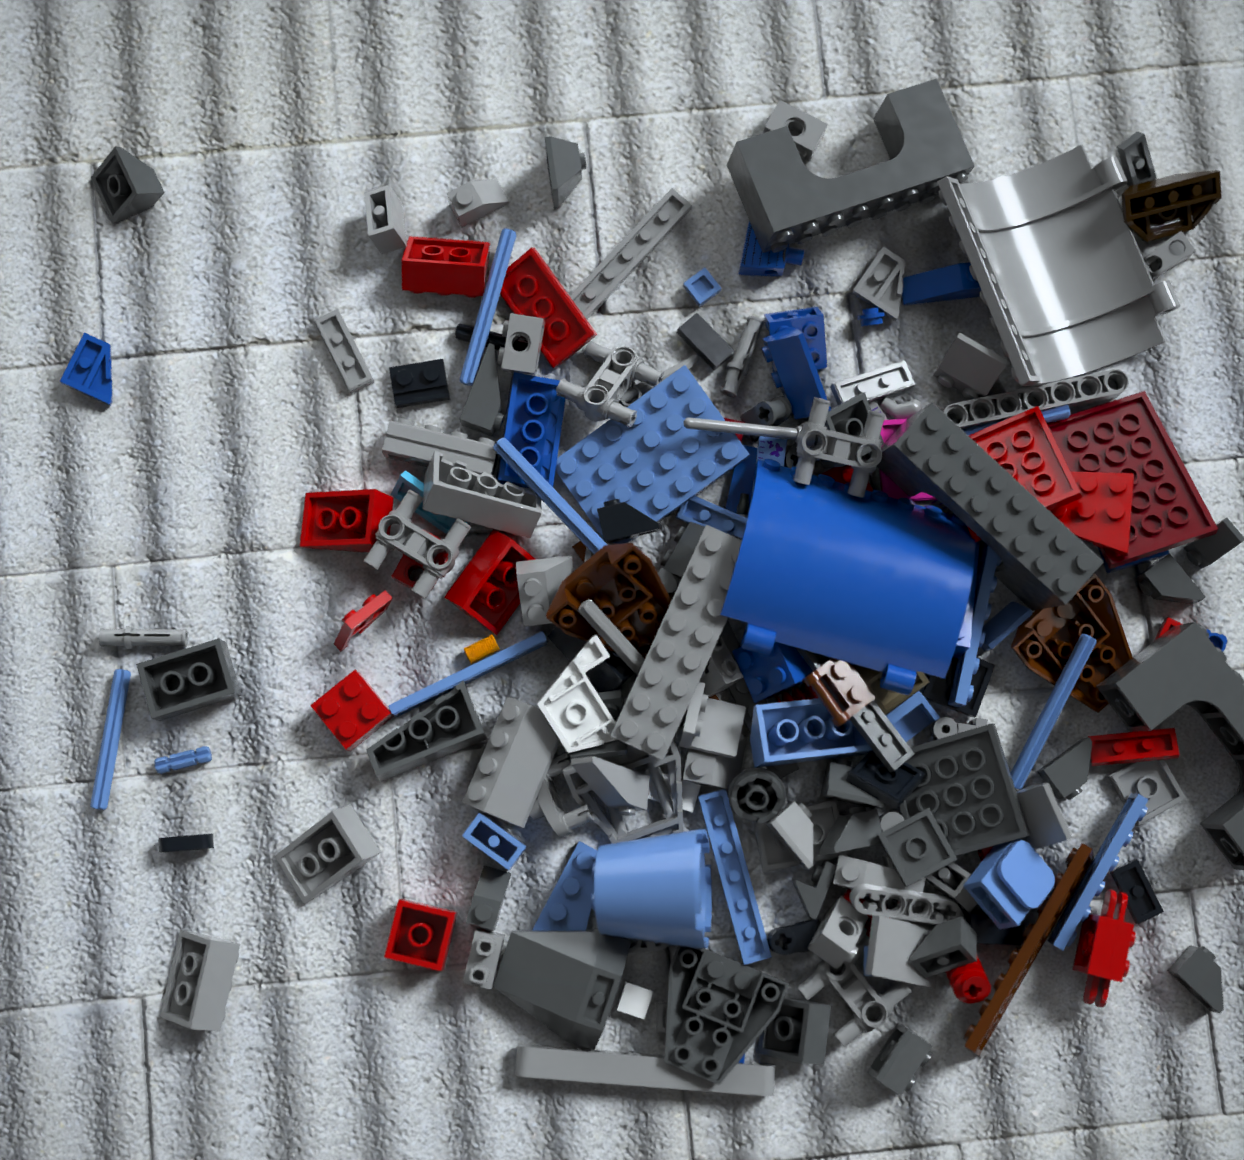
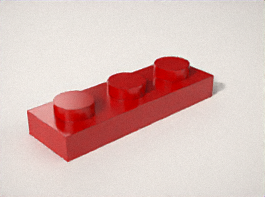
M1175 728L1088 736L1092 740L1091 767L1179 758L1180 755Z

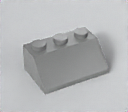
M180 930L160 1017L189 1029L220 1032L226 1015L225 1008L228 995L232 989L235 965L239 959L240 944L223 938Z

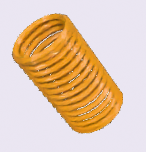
M491 634L465 647L464 651L470 664H473L485 658V656L487 657L494 654V652L500 651L494 636Z

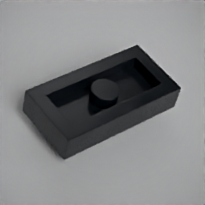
M1133 859L1110 872L1119 892L1128 895L1127 908L1135 924H1140L1164 912L1138 859Z

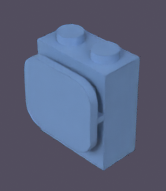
M1019 838L994 845L963 886L999 929L1018 926L1030 909L1036 908L1042 903L1053 888L1055 877L1052 870L1028 842Z

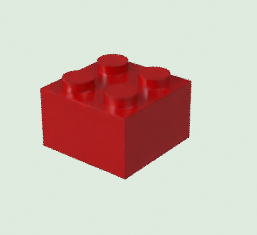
M356 669L310 705L342 746L350 752L394 717L387 705Z
M403 898L398 899L384 958L442 971L445 967L458 912Z

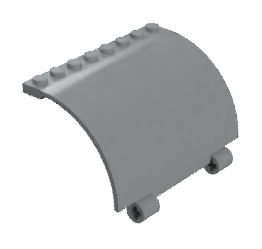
M1081 144L1046 162L1004 177L976 183H959L958 179L946 176L937 181L940 187L939 197L949 209L951 214L949 216L950 224L954 230L958 231L961 238L959 246L962 252L969 258L971 266H969L970 273L981 287V300L990 309L992 314L990 317L991 324L1001 336V349L1005 356L1010 358L1013 366L1011 373L1017 383H1020L1022 386H1038L1074 378L1115 364L1166 342L1156 316L1176 310L1180 307V303L1170 280L1154 285L1133 233L1124 223L1123 210L1115 190L1125 186L1128 181L1117 157L1105 159L1093 168L1085 148Z

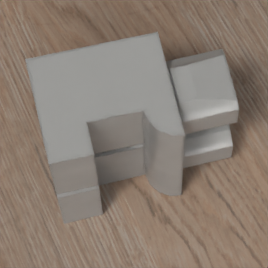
M480 928L475 930L464 975V984L493 989L505 934Z

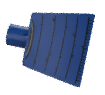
M749 221L738 275L781 277L786 263L802 265L804 250L789 247V244H787L788 247L780 252L773 253L770 250L762 253Z

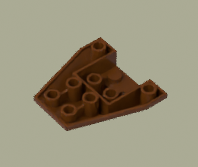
M633 543L605 545L562 581L546 613V618L565 634L586 642L596 634L605 649L615 652L578 611L583 602L588 599L592 600L645 659L672 600L651 559Z
M1093 573L1066 605L1035 610L1028 619L1018 626L1011 648L1027 669L1055 686L1080 635L1087 634L1096 639V644L1070 696L1099 713L1109 703L1096 686L1133 657L1113 597L1096 573Z

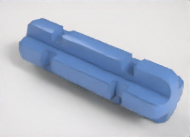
M204 746L196 748V751L188 750L172 754L169 758L166 756L156 758V771L162 774L170 772L171 769L178 770L197 765V762L201 764L210 762L212 760L211 750L209 747Z

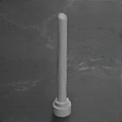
M688 417L684 420L683 425L687 429L793 439L797 443V436L802 430L803 423L795 428ZM811 434L807 437L806 446H813L816 434Z

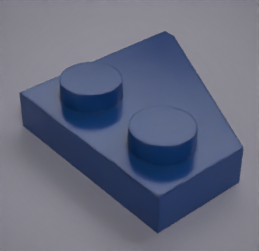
M84 332L60 382L111 406L113 403L111 345Z

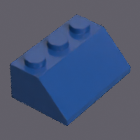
M792 326L762 338L765 346L761 347L765 361L772 363L775 372L771 373V378L776 389L781 388L783 396L791 403V416L794 419H800L810 416L814 397L827 400L804 333Z

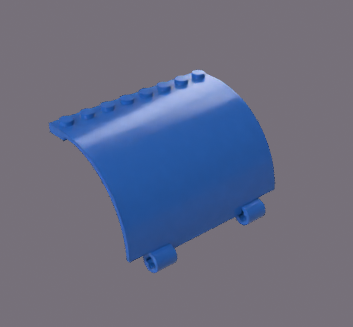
M758 459L754 469L755 482L747 522L721 610V615L747 622L741 648L769 656L774 642H779L881 671L880 688L908 696L914 687L916 671L945 679L963 624L973 577L975 539H972L967 525L955 514L944 513L938 507L916 505L914 501L907 498L895 499L880 490H873L872 492L866 490L864 497L850 495L847 493L850 482L845 484L839 483L832 477L823 474L819 476L812 475L810 485L793 481L796 467L787 468L772 459H765L764 461Z

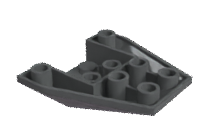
M511 931L493 987L565 1041L595 1050L604 1031L623 975L631 940L624 937L600 934L599 931Z
M678 945L669 967L664 1062L720 1085L778 1014L789 983L708 949Z

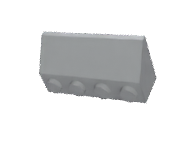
M507 696L462 803L519 827H525L560 743V739L541 709Z

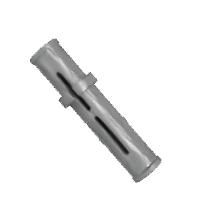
M748 316L734 357L731 362H728L726 368L728 372L720 389V392L728 397H737L743 377L747 376L749 371L747 366L759 333L764 325L762 319L755 316Z
M126 626L125 629L101 628L99 631V645L101 647L125 646L126 649H133L134 646L187 647L188 644L187 629H134L132 626Z

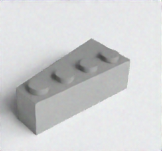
M434 450L424 475L423 510L437 515L441 514L458 518L464 522L479 524L489 529L509 532L515 536L531 538L542 514L541 499L537 494L510 482H506L504 485L500 484L493 475L484 471L479 475L466 469V463L456 460L455 464L442 459L444 454Z

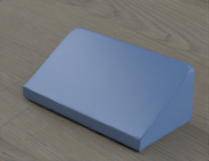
M1010 602L983 626L982 630L986 634L981 648L984 651L993 649L1032 615V611L1017 602Z

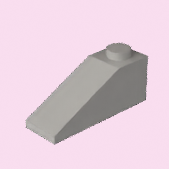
M594 756L571 759V766L606 806L617 809L618 814L626 816L635 815V811L647 810L650 776Z
M839 855L833 884L850 890L860 884H869L923 892L926 878L924 877L905 888L895 869ZM891 896L888 898L891 900L898 901V897ZM921 900L916 901L913 905L920 906Z

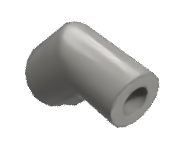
M886 397L880 405V409L894 419H908L920 411L922 405L916 399L898 405Z

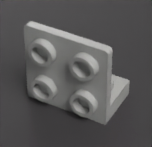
M699 682L687 708L679 746L734 759L737 755L746 708L745 706L708 698V695L703 694L705 683Z

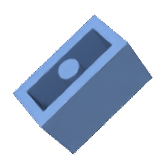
M480 812L462 835L507 870L512 869L527 848L526 845Z

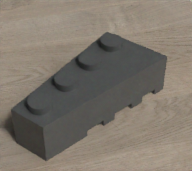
M464 681L455 686V689L445 696L439 697L431 706L421 713L415 714L410 718L411 720L400 728L394 729L366 749L376 777L382 782L484 741L487 737Z

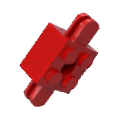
M1108 889L1104 895L1101 914H1089L1086 920L1082 922L1072 970L1088 974L1083 995L1085 1004L1092 1005L1095 1002L1096 1007L1103 1008L1107 1002L1111 980L1122 982L1123 977H1126L1129 972L1130 962L1127 960L1129 948H1132L1135 943L1136 932L1133 931L1134 924L1123 922L1128 902V895L1126 893L1119 892L1117 894L1115 890Z

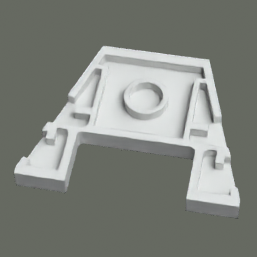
M596 634L588 640L537 702V705L568 753L618 740L610 736L617 721L613 719L586 676L588 670L610 657Z

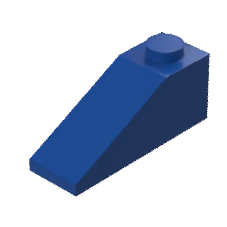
M967 262L903 277L901 297L902 304L905 306L980 297V291L982 290L978 281L970 273L969 266H971V263Z

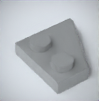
M883 246L853 289L852 294L872 307H878L880 312H885L887 317L896 322L900 312L899 307L906 261Z

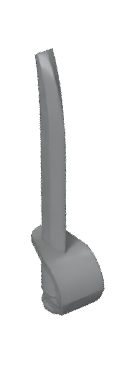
M695 353L683 362L663 371V380L684 365L690 369L700 356ZM633 381L631 384L632 388L626 391L618 403L628 407L630 404L626 402L636 397L639 399L643 393L651 390L654 386L645 382L636 384Z

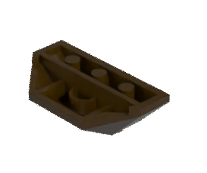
M1220 171L1180 173L1129 186L1122 194L1124 223L1145 242L1175 235L1180 231L1193 230L1208 214L1212 206L1217 204L1222 198Z

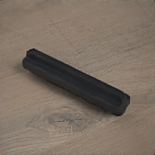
M461 323L458 324L455 331L456 339L470 342L474 327ZM489 331L486 347L490 343L497 350H500V347L505 348L506 337H503L500 333ZM517 339L513 344L514 350L518 352L524 351L528 346V341Z

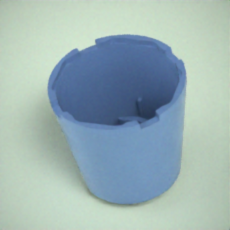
M705 829L600 845L597 851L596 862L592 866L594 892H592L591 897L592 910H595L597 927L600 934L707 949L709 937H705V932H711L712 873L711 865H705V853L710 852L707 831Z

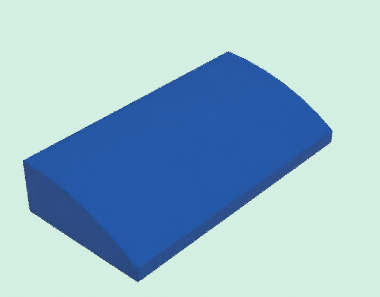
M514 372L511 377L503 437L553 487L566 398L556 394L560 380ZM499 457L496 477L498 483L504 485L506 482H510L522 488H530Z

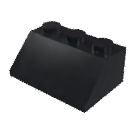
M557 626L547 636L570 662L587 643L584 640L565 634ZM608 649L606 651L610 657L586 672L587 678L598 693L617 690L635 674L616 652Z

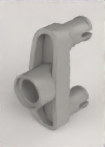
M567 751L553 758L530 813L533 820L545 816L553 830L560 837L571 834L573 829L595 820L594 814L590 815L593 811L589 804H584V806L565 813L553 783V777L563 773V769L571 765L570 753Z

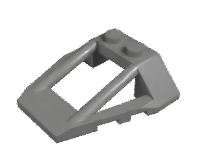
M674 739L664 760L631 745H628L627 754L600 758L628 769L647 764L666 818L627 832L623 818L618 814V810L606 806L612 824L588 792L592 790L571 765L563 769L562 772L573 798L579 805L589 804L593 811L590 815L594 814L595 824L601 827L612 843L683 832L681 756ZM665 763L668 764L672 800L660 769V765Z

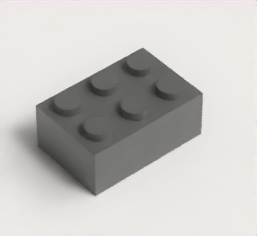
M220 638L136 664L150 716L154 720L162 721L242 696L227 642Z

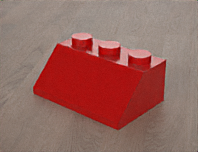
M409 236L407 247L401 260L402 290L415 294L431 292L442 296L451 294L464 295L469 298L483 296L488 277L490 242Z
M493 529L444 598L486 629L498 635L520 604L516 562L536 559L513 539Z

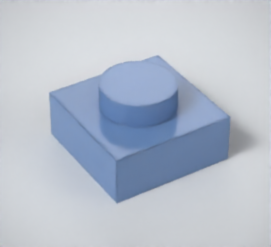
M703 268L683 283V287L699 307L720 293L722 289L706 268Z

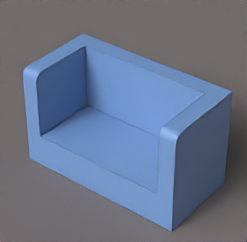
M920 691L914 693L885 715L905 742L940 718Z

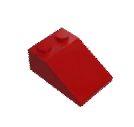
M376 489L306 493L300 547L369 552L376 542L375 534L379 529L380 521L393 510L394 497ZM391 525L387 528V535L389 536Z

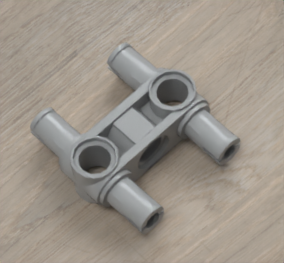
M590 341L584 350V357L599 362L602 366L587 387L583 388L562 379L557 386L556 394L576 403L577 407L585 411V416L591 421L597 422L612 419L631 428L636 421L637 411L622 406L618 402L633 381L639 380L655 387L663 381L664 372L644 364L641 358L636 357L635 351L630 347L620 346L615 349H609Z
M814 397L809 420L803 424L802 430L797 436L798 446L796 452L799 459L793 481L810 485L815 461H819V458L850 465L853 468L847 493L864 497L869 475L875 471L876 466L882 459V440L879 437L885 414L869 410L863 435H859V437L828 430L825 426L831 401ZM811 434H816L818 437L817 445L813 448H807V437ZM865 447H870L872 450L871 457L866 461H862L861 451Z
M409 489L398 508L390 511L380 521L379 529L375 534L376 542L363 561L378 570L391 549H396L423 565L424 571L411 591L426 599L437 580L445 577L454 568L455 560L460 551L458 547L471 527L457 518L445 538L439 540L414 525L410 519L423 498ZM390 525H400V531L396 535H387V528ZM439 553L448 554V560L443 565L434 563L435 556Z
M866 934L858 944L856 943L855 946L858 948V951L849 963L843 962V968L840 973L831 974L829 964L822 960L816 965V972L797 987L808 1001L825 986L828 985L830 987L832 985L851 1009L853 1018L834 1033L844 1048L864 1031L868 1033L876 1027L882 1026L887 1018L892 1015V1008L912 992L906 983L899 981L895 982L882 994L876 993L855 967L857 965L856 961L864 955V946H869L870 938ZM876 1005L879 1008V1016L877 1019L870 1021L866 1017V1010L869 1006Z

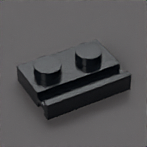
M444 359L389 367L396 408L450 400Z

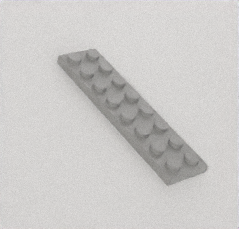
M705 526L610 735L611 737L661 760L665 759L727 622L728 617L721 615V610L742 540L711 526Z

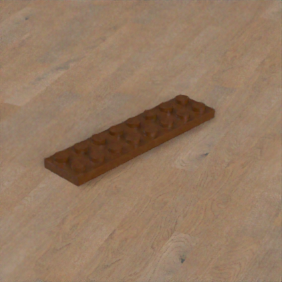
M1082 843L1079 849L1074 847L1066 859V863H1068L1067 870L1064 874L1058 873L1052 890L1053 894L1050 899L1045 897L1037 909V913H1039L1038 920L1035 924L1030 922L1022 937L1025 942L1021 949L1016 947L1008 959L1010 964L1009 970L1006 975L1000 973L993 985L996 991L991 1000L986 998L978 1011L981 1016L977 1025L971 1024L963 1038L967 1041L965 1047L976 1055L980 1056L1094 859L1093 849Z

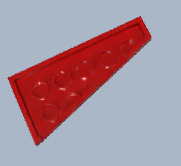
M1071 472L1082 498L1050 512L1078 538L1092 542L1097 547H1106L1117 551L1118 554L1128 557L1134 473Z

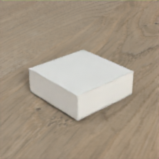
M625 982L617 1011L645 1019L653 990Z

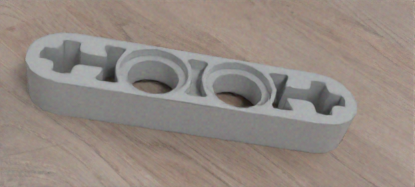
M869 884L857 885L850 893L851 904L862 914L931 924H941L960 916L959 906L950 897ZM867 893L871 899L877 900V904L872 900H865L862 904L859 898H864ZM889 897H898V904L895 908H885V902ZM916 901H925V908L922 912H912V906ZM933 905L937 909L942 910L946 909L948 906L950 908V912H945L943 916L938 910L933 909Z

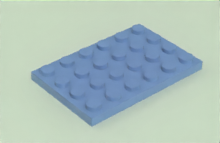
M684 365L627 407L637 411L636 421L631 428L612 419L608 420L557 458L556 472L603 538L597 508L604 507V502L620 499L621 503L625 502L656 522H659L750 457V454L735 433L695 430L684 427L683 422L688 417L725 421L687 366ZM633 537V538H629V539H625V540H621V541H617V542H613V543H617V544L630 543V542H632L634 539H636L637 537Z

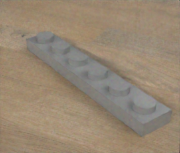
M673 188L666 193L570 295L587 320L692 209V205Z

